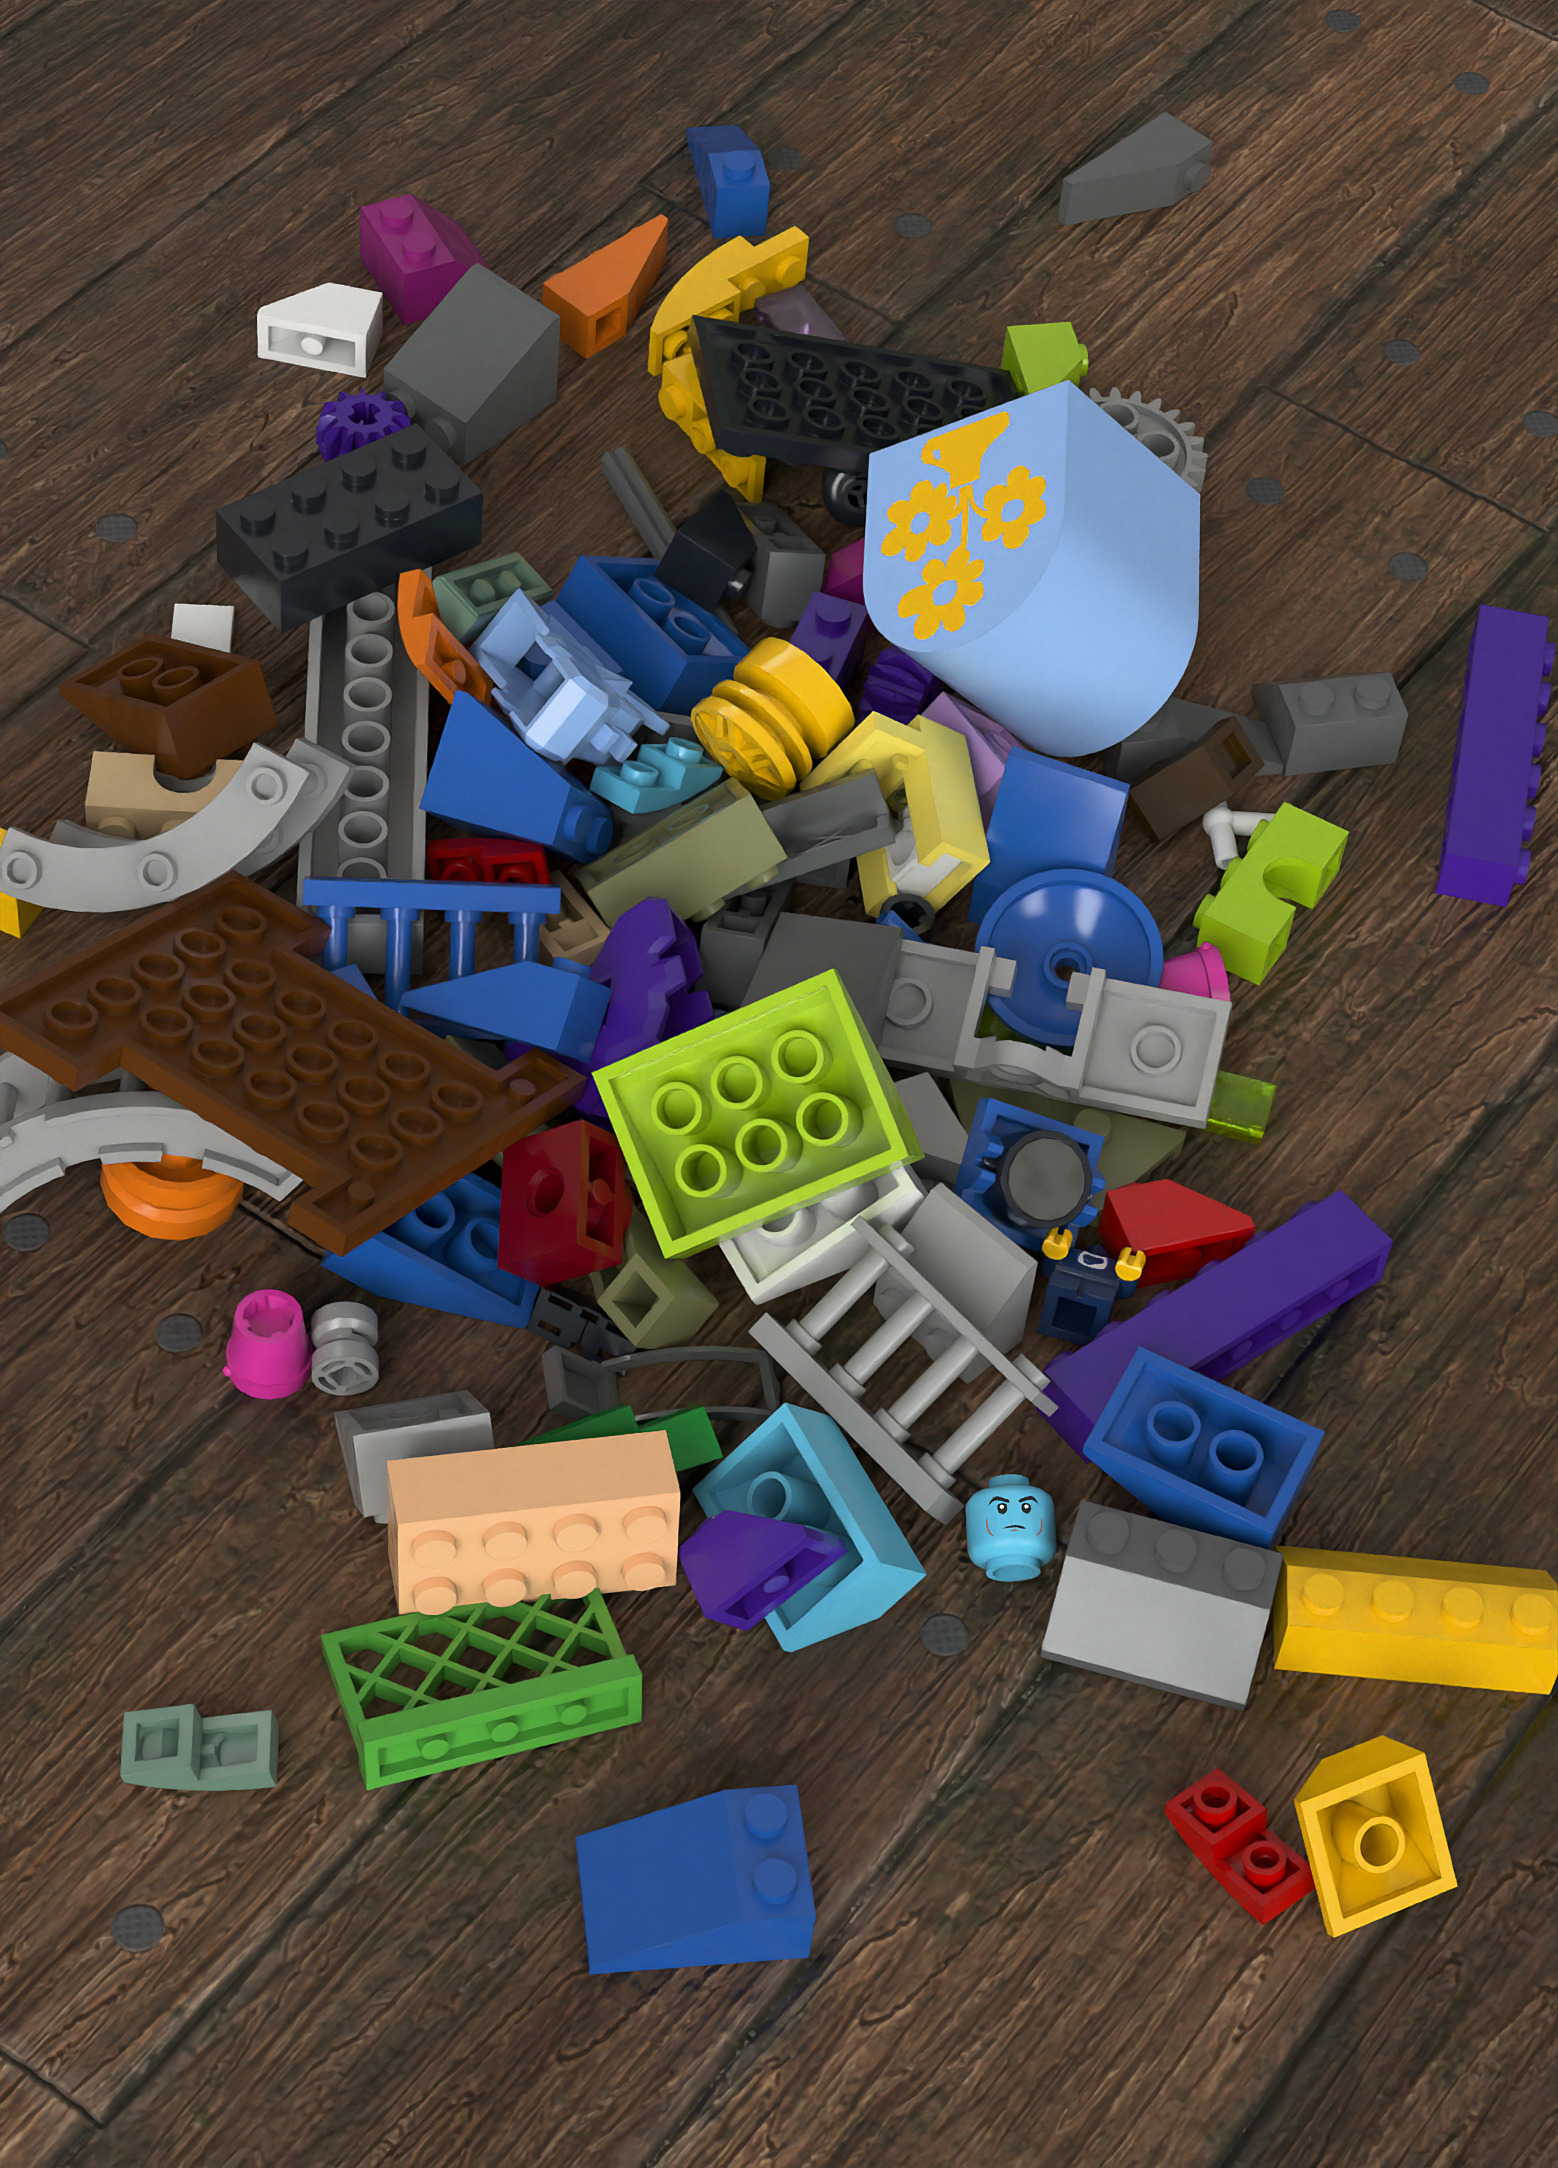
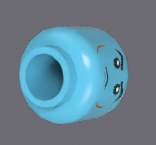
M1014 1474L993 1477L988 1481L987 1488L974 1493L966 1503L967 1551L971 1561L976 1566L985 1569L986 1575L990 1579L1006 1582L1032 1579L1037 1577L1041 1573V1567L1048 1564L1056 1555L1055 1507L1052 1497L1044 1490L1030 1486L1027 1477Z

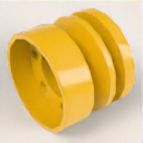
M774 637L762 639L735 666L733 673L734 681L727 679L719 682L712 689L711 696L703 698L692 709L690 718L695 734L710 756L719 765L724 767L723 770L731 777H734L744 788L758 797L769 801L787 797L794 790L796 781L805 779L811 773L813 765L811 758L820 759L827 757L853 730L855 723L850 703L830 675L804 651L785 640Z

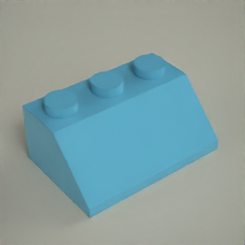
M784 1403L692 1489L708 1518L721 1514L724 1510H731L803 1525L844 1541L848 1550L844 1556L765 1617L784 1651L794 1652L880 1618L927 1575L832 1416Z

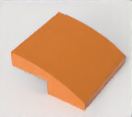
M421 569L400 573L397 604L398 620L404 646L413 664L451 705L456 690L469 693L490 706L494 681L468 652V649L474 642L462 646L442 623L432 581Z

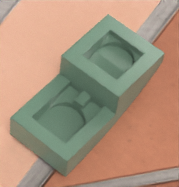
M195 1704L124 1712L120 1776L124 1783L178 1790L227 1791L277 1787L279 1723L272 1710L201 1718Z

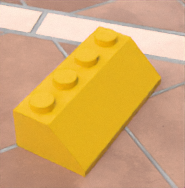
M1274 1546L1273 1551L1284 1554L1273 1597L1274 1669L1550 1695L1558 1675V1584L1546 1570Z

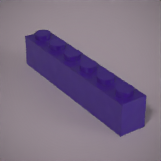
M1480 604L1468 649L1435 889L1437 894L1506 907L1513 884H1525L1531 850L1521 848L1522 841H1530L1536 816V807L1528 806L1526 802L1527 799L1534 800L1541 773V765L1533 764L1531 761L1532 757H1540L1546 732V723L1536 722L1537 716L1544 717L1551 690V683L1541 681L1542 676L1549 677L1556 648L1555 642L1546 641L1549 617Z
M1342 1190L1335 1192L1319 1203L1314 1200L1309 1201L1301 1206L1288 1222L1272 1232L1262 1230L1256 1233L1246 1242L1241 1251L1223 1262L1213 1260L1207 1263L1198 1271L1193 1280L1174 1292L1164 1290L1158 1293L1148 1302L1144 1310L1125 1322L1116 1320L1109 1323L1096 1335L1092 1342L1073 1354L1070 1351H1065L1054 1357L1042 1372L1051 1381L1042 1391L1059 1408L1050 1417L1037 1406L1036 1411L1083 1461L1089 1464L1092 1461L1082 1453L1084 1444L1139 1346L1219 1382L1380 1281L1393 1240Z

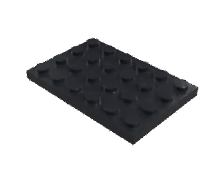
M692 315L687 333L715 446L717 449H723L725 452L737 457L759 455L777 458L788 465L796 467L813 464L831 467L840 473L850 476H858L862 473L868 474L869 454L1019 398L1010 370L697 315Z

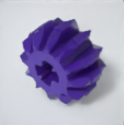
M362 387L359 394L353 396L340 391L336 402H326L323 405L319 426H316V444L319 445V453L322 454L325 462L411 426L410 417L404 411L403 402L389 401L386 391H381L376 395L366 394Z
M893 645L889 649L883 650L879 654L877 664L870 667L869 678L863 685V697L858 703L860 710L858 717L859 725L873 711L908 725L917 715H921L944 690L942 680L897 646Z

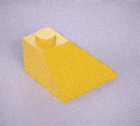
M1381 1735L1324 1758L1319 1762L1294 1798V1804L1328 1935L1335 1938L1457 1887L1424 1752Z

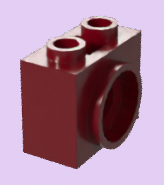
M580 1119L522 1138L503 1150L498 1243L499 1269L545 1287L622 1264L623 1236L631 1221L633 1196L631 1188L625 1180L626 1159L615 1134Z

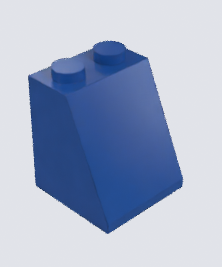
M456 690L419 809L464 833L482 838L515 840L544 846L546 856L586 866L599 858V855L604 854L610 845L613 835V823L611 821L613 810L561 763L535 752L526 745L513 727L511 719L469 693Z

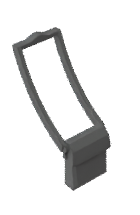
M557 1345L542 1354L549 1410L575 1421L620 1404L615 1377L616 1372L656 1363L683 1360H732L759 1363L767 1409L728 1406L705 1407L709 1420L764 1423L780 1408L779 1396L781 1389L774 1373L771 1355L766 1350L727 1346L674 1347L628 1354L602 1361L601 1364L594 1360L588 1361ZM680 1409L657 1411L634 1417L639 1426Z

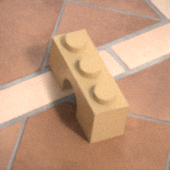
M94 751L85 802L86 827L90 830L122 838L141 840L153 838L175 828L208 805L230 782L244 761L217 759L215 775L206 787L195 792L177 793L163 788L157 782L155 755Z

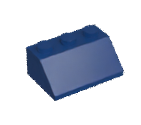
M580 555L556 602L624 670V678L633 682L629 687L630 691L655 711L691 716L692 709L703 698L711 696L712 689L719 682L727 679L734 681L733 673L735 666L751 650L714 613L710 614L653 576L661 562L659 559Z

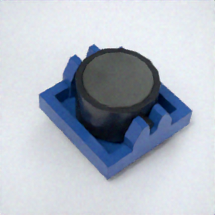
M979 1098L953 1193L1023 1250L1042 1256V1244L1047 1231L1055 1227H1059L1057 1233L1062 1235L1065 1229L1071 1231L1073 1240L1070 1247L1074 1248L1079 1228L1086 1227L1097 1216L1098 1208L1091 1204V1198L1094 1193L1102 1191L1106 1184L1101 1171L1096 1170L1105 1137L992 1098Z

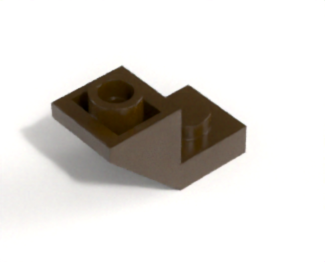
M1231 716L1218 721L1186 752L1153 763L1131 784L1127 805L1151 843H1155L1232 797L1265 764L1236 717Z

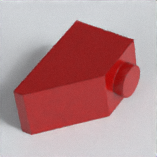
M1169 1179L1144 1184L1138 1182L1128 1183L1118 1189L1106 1191L1098 1232L1105 1248L1109 1252L1110 1259L1118 1260L1120 1252L1126 1247L1132 1248L1130 1254L1136 1256L1138 1250L1144 1252L1146 1262L1137 1284V1288L1194 1277L1207 1263L1213 1260L1223 1262L1242 1250L1246 1242L1253 1236L1255 1224L1249 1215Z

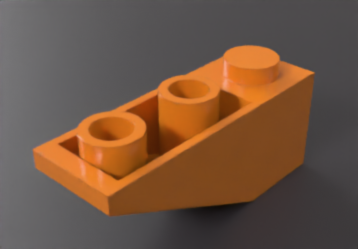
M660 214L643 225L633 228L626 235L604 248L594 251L587 258L565 271L553 275L548 281L543 283L542 305L560 316L559 339L584 358L591 357L624 337L630 329L666 262L669 223L667 217Z

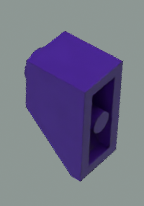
M724 1510L721 1514L714 1515L705 1520L698 1527L697 1533L678 1547L677 1554L704 1616L748 1631L844 1556L848 1550L843 1540L803 1525Z

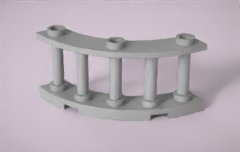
M296 738L286 757L259 742H255L230 782L208 805L190 819L153 838L141 840L110 836L85 828L68 819L57 821L49 840L37 837L15 826L9 827L0 847V891L11 897L43 907L74 912H114L139 909L174 901L181 896L205 887L231 870H235L250 879L285 857V853L296 846L308 833H312L324 821L343 795L358 766L306 738Z
M7 1051L0 1056V1213L15 1200L34 1188L64 1176L65 1167L98 1158L101 1159L103 1165L124 1162H161L162 1154L203 1160V1169L212 1170L241 1180L262 1190L278 1201H282L303 1181V1179L266 1156L256 1153L251 1147L214 1124L206 1122L199 1115L162 1092L146 1091L147 1083L121 1067L85 1086L121 1079L119 1092L89 1095L73 1099V1090L56 1082L52 1077L15 1054Z

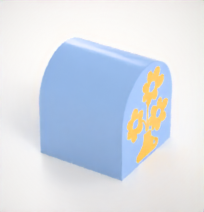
M1063 381L869 454L863 592L868 614L878 631L886 639L1025 744L1047 755L1075 757L1106 749L1134 733L1162 707L1185 672L1192 655L1198 630L1200 494L1071 381Z

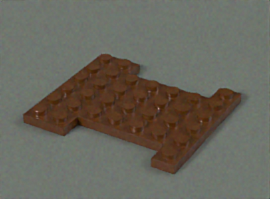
M231 870L201 889L175 899L0 993V1046L3 1049L20 1057L74 1092L114 1069L121 1067L147 1083L154 1090L162 1092L196 1113L206 1122L214 1124L248 1145L256 1153L266 1156L292 1172L314 1188L292 1201L287 1224L340 1257L345 1256L582 1099L587 1077L536 1047L500 1070L495 1071L308 959L325 949L331 927L235 870Z

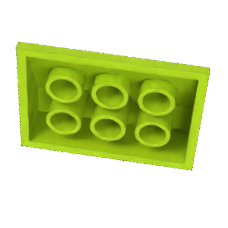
M834 968L592 1072L665 1259L687 1258L925 1158L901 1096L837 969Z

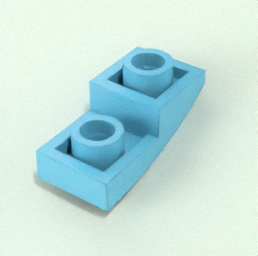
M671 737L667 744H642L637 760H625L622 767H596L589 790L632 814L648 813L679 804L705 790L720 779L724 767L702 756L704 749L700 745L686 739Z

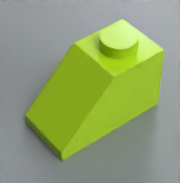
M1071 322L1007 326L1001 369L1010 370L1019 398L1066 380L1071 381L1078 388L1080 377H1086L1088 373L1087 348L1084 343L1078 344Z

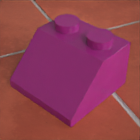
M412 194L360 207V258L403 325L425 320L469 268L476 263L491 271L460 223Z

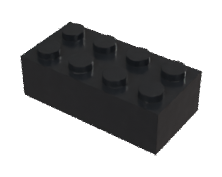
M415 423L216 509L217 562L282 634L398 582L400 573L427 569L480 545L482 540L483 492L435 441Z

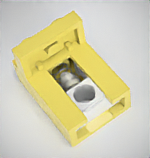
M873 711L799 784L800 792L874 767L894 822L896 843L856 856L865 912L867 915L878 919L882 904L889 897L897 894H913L927 900L936 913L990 863L966 737L921 715H917L908 725H904Z

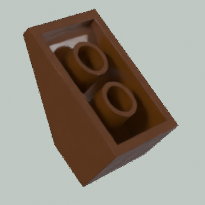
M153 633L146 635L58 685L62 697L129 753L155 755L156 771L177 777L180 780H193L206 775L211 771L212 764L217 762V759H222L230 753H238L250 749L253 743L258 742L259 736L278 726L258 660Z

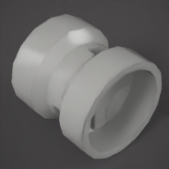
M335 1302L316 1310L311 1317V1342L316 1347V1351L312 1355V1382L320 1390L334 1395H355L374 1387L379 1380L378 1354L373 1348L378 1341V1317L371 1308L355 1302Z

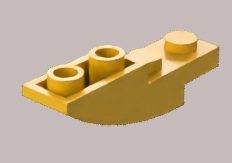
M794 226L754 247L739 235L699 261L678 281L657 311L650 329L648 372L655 377L663 372V363L691 352L687 333L692 315L739 323L741 312L754 308L758 303L785 289L792 288L804 280L809 237Z

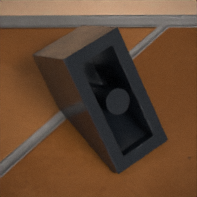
M721 489L677 530L653 575L710 614L727 598L736 602L754 575L752 571L747 569V566L754 556L757 546L732 495Z

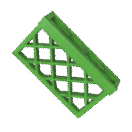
M594 1588L591 1593L582 1597L587 1610L577 1624L548 1613L553 1604L572 1599L551 1600V1594H544L540 1596L537 1602L524 1603L522 1599L519 1603L508 1607H496L488 1602L454 1606L449 1611L439 1615H426L418 1611L322 1634L321 1648L358 1751L359 1769L366 1790L642 1722V1673L634 1654H626L599 1588ZM502 1616L521 1623L510 1640L483 1631L481 1627L486 1620ZM536 1629L565 1640L554 1657L524 1646ZM439 1633L454 1639L441 1657L416 1648L413 1644L419 1636ZM468 1645L498 1656L485 1674L456 1663ZM580 1646L603 1654L608 1658L606 1661L581 1667L568 1664ZM369 1649L385 1655V1657L371 1674L346 1664L343 1655ZM400 1662L429 1673L417 1691L388 1680ZM512 1662L541 1673L540 1677L512 1684L500 1680ZM444 1679L473 1690L471 1694L443 1701L432 1698V1695ZM355 1688L360 1689V1691L357 1694ZM375 1696L404 1707L402 1711L365 1719L363 1713Z

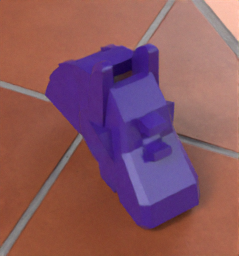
M652 896L646 897L618 916L597 957L589 966L593 968L590 980L613 989L589 1064L541 1050L587 1077L582 1099L571 1105V1107L582 1120L615 1135L616 1133L592 1072L715 1019L707 990L689 994L687 992L704 976L694 934L667 899ZM516 1042L506 1047L505 1057L509 1062H512L533 1047Z

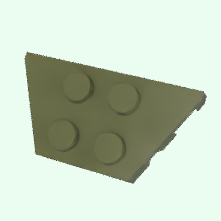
M947 1078V1098L952 1099L957 1119L968 1137L979 1098H992L1105 1137L1096 1170L1101 1171L1106 1184L1102 1191L1094 1193L1091 1198V1204L1098 1208L1097 1216L1088 1224L1093 1227H1097L1100 1223L1106 1191L1115 1190L1133 1182L1148 1183L1150 1173L1167 1158L1174 1161L1182 1152L1186 1136L1185 1131L1105 1109L1045 1098L1043 1095L1035 1093H1019Z

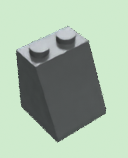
M476 263L469 268L384 367L383 391H386L389 401L403 402L404 411L410 417L411 425L417 423L445 453L466 465L556 402L560 316L489 269Z

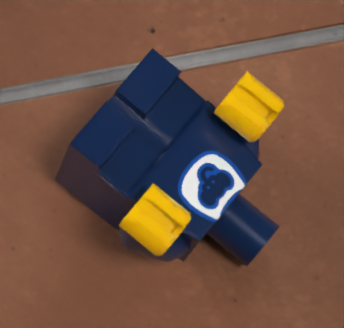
M1055 1227L1047 1231L1042 1244L1043 1254L1040 1270L1050 1280L1037 1333L1063 1341L1068 1340L1080 1346H1086L1110 1323L1115 1300H1125L1133 1296L1137 1288L1138 1278L1146 1262V1256L1140 1250H1138L1136 1256L1131 1255L1132 1248L1126 1247L1120 1252L1118 1260L1110 1259L1109 1252L1101 1245H1090L1085 1251L1070 1247L1073 1240L1071 1231L1065 1229L1062 1235L1057 1233L1059 1227Z

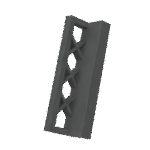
M873 767L758 806L788 858L776 865L779 872L768 882L751 890H747L742 885L722 898L727 900L895 844L894 822L875 768Z

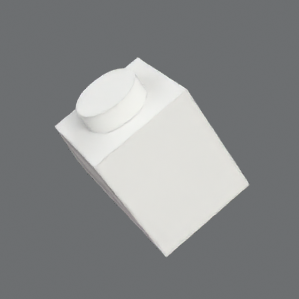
M326 283L260 307L257 314L258 357L366 378L383 335V293L335 283Z

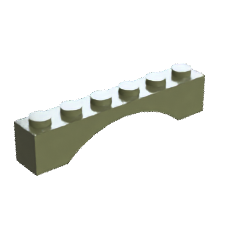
M449 1034L444 1039L495 1071L510 1063L494 1044ZM555 1116L525 1137L564 1124ZM503 1151L491 1158L501 1168L503 1164ZM634 1204L630 1224L623 1236L622 1264L589 1273L594 1286L596 1302L630 1342L638 1348L655 1350L685 1347L720 1304L681 1258H664L652 1225Z

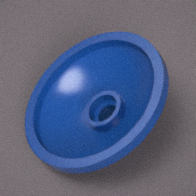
M1065 868L1043 871L1031 875L1008 888L986 913L975 945V953H980L981 946L995 948L996 957L1017 961L1018 971L1011 998L987 994L986 1004L1004 1026L1023 1039L1037 1045L1049 1046L1059 1050L1074 1049L1082 1012L1066 1008V997L1070 981L1060 979L1056 975L1057 969L1062 966H1070L1078 973L1091 975L1092 967L1106 970L1108 979L1159 988L1163 971L1162 940L1156 922L1147 907L1132 891L1121 883L1105 875L1082 869Z

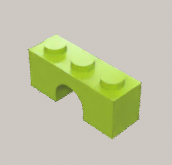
M1286 802L1281 805L1270 822L1265 819L1260 820L1247 846L1248 853L1243 859L1235 856L1229 863L1221 880L1220 892L1216 897L1207 894L1201 902L1193 920V927L1199 929L1196 948L1201 947L1203 942L1216 945L1221 954L1225 970L1260 986L1287 946L1296 910L1295 906L1278 898L1290 899L1313 909L1339 872L1349 831Z

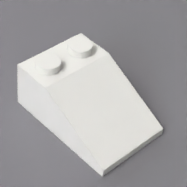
M908 1164L720 1243L719 1246L751 1300L756 1305H759L852 1268L872 1246L850 1224L860 1215L877 1230L885 1222H888L901 1234L927 1197L928 1192L911 1165Z

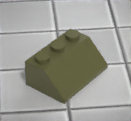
M731 777L574 873L611 931L618 916L648 896L667 899L683 921L689 917L694 923L702 921L718 912L725 905L722 897L742 885L747 890H751L771 880L779 872L776 865L788 857L752 795L734 777Z

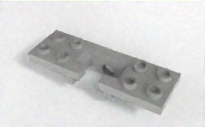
M906 939L902 940L878 1049L885 1066L918 1073L928 1072L933 1076L1019 1093L1030 1092L1043 1095L1045 1098L1206 1129L1231 1017L1232 1002L1108 979L1106 970L1092 967L1091 975L1072 972L1066 997V1008L1082 1012L1072 1056H1067L1049 1046L1044 1051L1022 1042L998 1041L997 1036L977 1038L987 994L1011 998L1018 971L1017 961L996 957L995 948L981 946L980 953H973Z

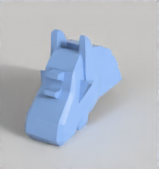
M519 587L468 649V652L500 688L494 687L491 693L502 711L510 716L513 727L524 743L535 752L553 761L560 760L564 766L572 758H577L593 763L598 767H622L623 762L638 745L632 739V736L642 724L662 736L671 727L660 714L629 690L633 683L632 681L606 669L588 647L581 645L552 615L548 616ZM536 641L542 650L552 658V661L534 681L521 671L516 664Z

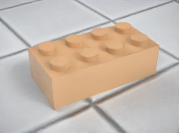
M666 1430L387 1461L388 1555L399 1616L418 1611L426 1615H439L449 1611L454 1606L488 1602L496 1607H508L519 1603L521 1600L524 1603L537 1602L540 1596L544 1594H551V1600L562 1598L577 1599L588 1595L594 1588H599L601 1594L631 1590L646 1591L657 1587L676 1585L681 1492Z

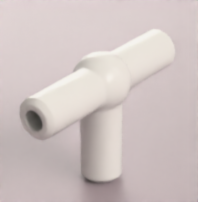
M1227 800L1206 812L1203 816V828L1210 836L1217 867L1226 870L1231 860L1235 856L1239 857L1234 835L1251 836L1260 820L1265 819L1270 822L1275 814L1231 811L1228 808Z

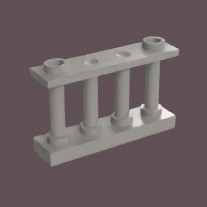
M859 1215L850 1225L872 1247L800 1322L793 1319L787 1326H784L766 1312L748 1332L928 1514L944 1525H947L964 1507L948 1490L956 1481L952 1474L1026 1397L1049 1417L1059 1407L1042 1391L1051 1381L1026 1356L1021 1353L1012 1362L907 1259L915 1248L888 1222H885L877 1230ZM892 1265L916 1289L915 1292L844 1366L837 1362L829 1370L815 1356L823 1347L819 1340ZM937 1309L961 1334L888 1411L881 1407L873 1414L859 1400L867 1391L863 1384L918 1326ZM982 1353L1006 1379L933 1456L926 1452L918 1459L903 1444L911 1436L907 1429L966 1367Z

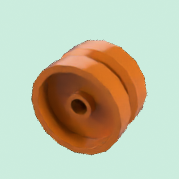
M147 1084L146 1091H157ZM162 1154L161 1162H124L105 1165L102 1163L100 1185L108 1207L126 1226L151 1238L176 1241L207 1235L227 1222L242 1200L244 1182L212 1170L203 1169V1160Z

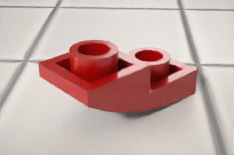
M458 838L430 840L425 851L432 880L552 884L544 846L505 839Z
M1216 1768L1165 1803L1166 1816L1192 1852L1223 1888L1261 1925H1265L1316 1888L1310 1864L1267 1828V1808L1219 1768Z

